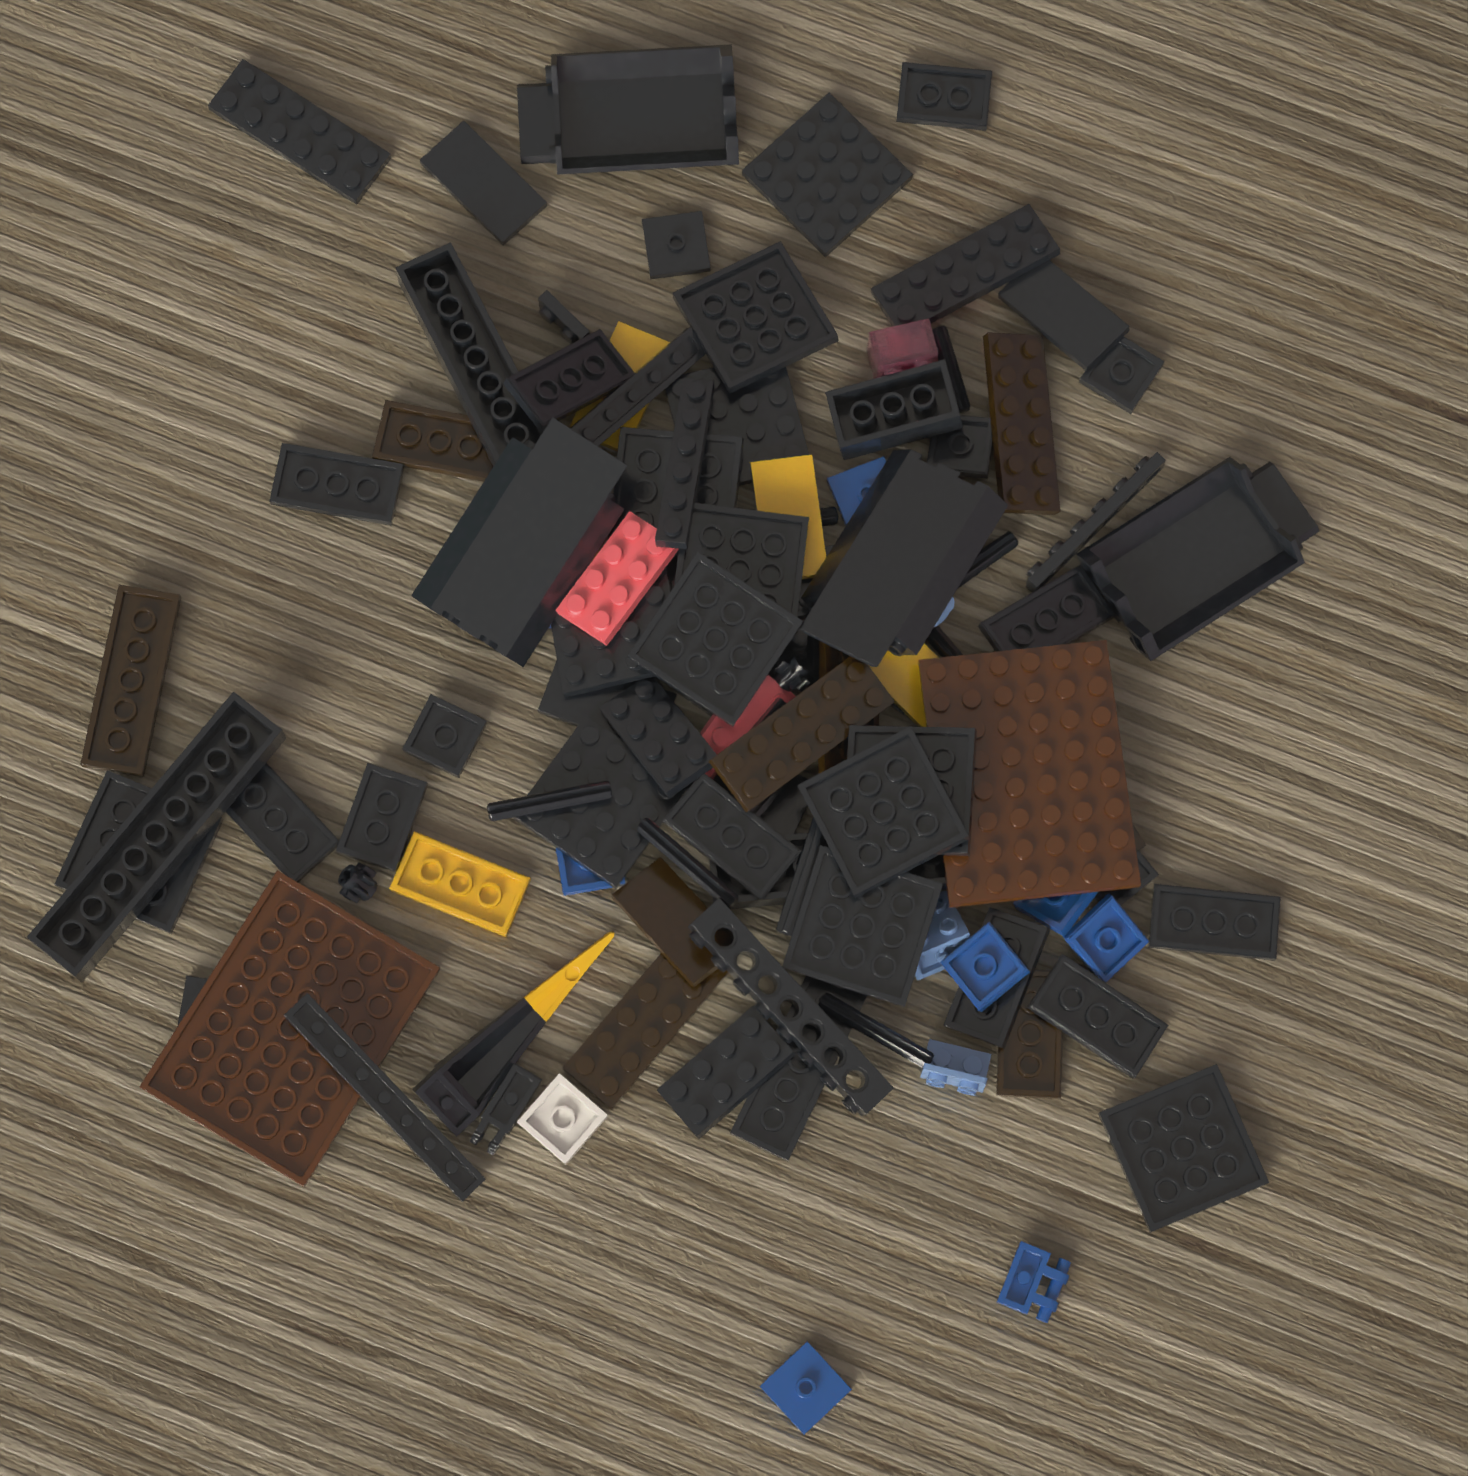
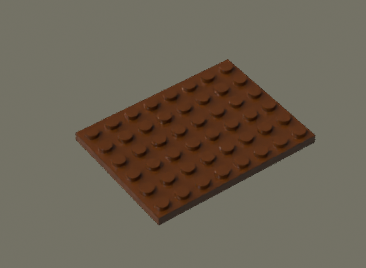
M1107 640L919 660L918 666L926 727L975 728L977 730L970 856L943 855L949 908L1140 887L1141 880Z
M277 870L139 1087L305 1188L361 1097L287 1021L284 1014L308 993L367 1056L380 1067L437 976L440 967Z

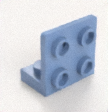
M947 891L940 892L916 969L915 977L917 981L945 970L940 962L971 937L956 907L949 908Z
M929 1039L927 1050L934 1054V1058L930 1064L924 1063L920 1078L926 1079V1084L933 1087L944 1088L945 1084L958 1087L957 1092L975 1096L976 1092L982 1093L988 1079L986 1076L991 1054Z

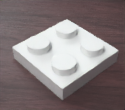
M559 1073L517 1123L566 1165L605 1121L608 1115Z

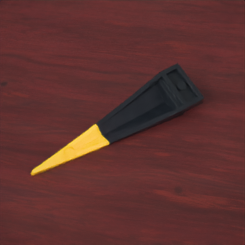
M613 931L605 934L434 1065L435 1068L412 1089L456 1137L482 1113L513 1064L517 1063L564 998L613 939L615 934Z

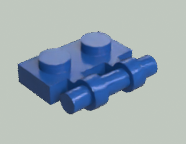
M1020 1241L997 1303L1026 1315L1031 1304H1036L1040 1306L1036 1319L1048 1323L1052 1312H1056L1059 1303L1057 1299L1061 1288L1067 1284L1070 1277L1067 1273L1071 1262L1059 1258L1056 1268H1051L1047 1266L1051 1253ZM1042 1276L1051 1280L1045 1296L1036 1293Z

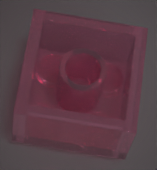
M929 319L869 332L867 356L873 379L937 362L938 350Z

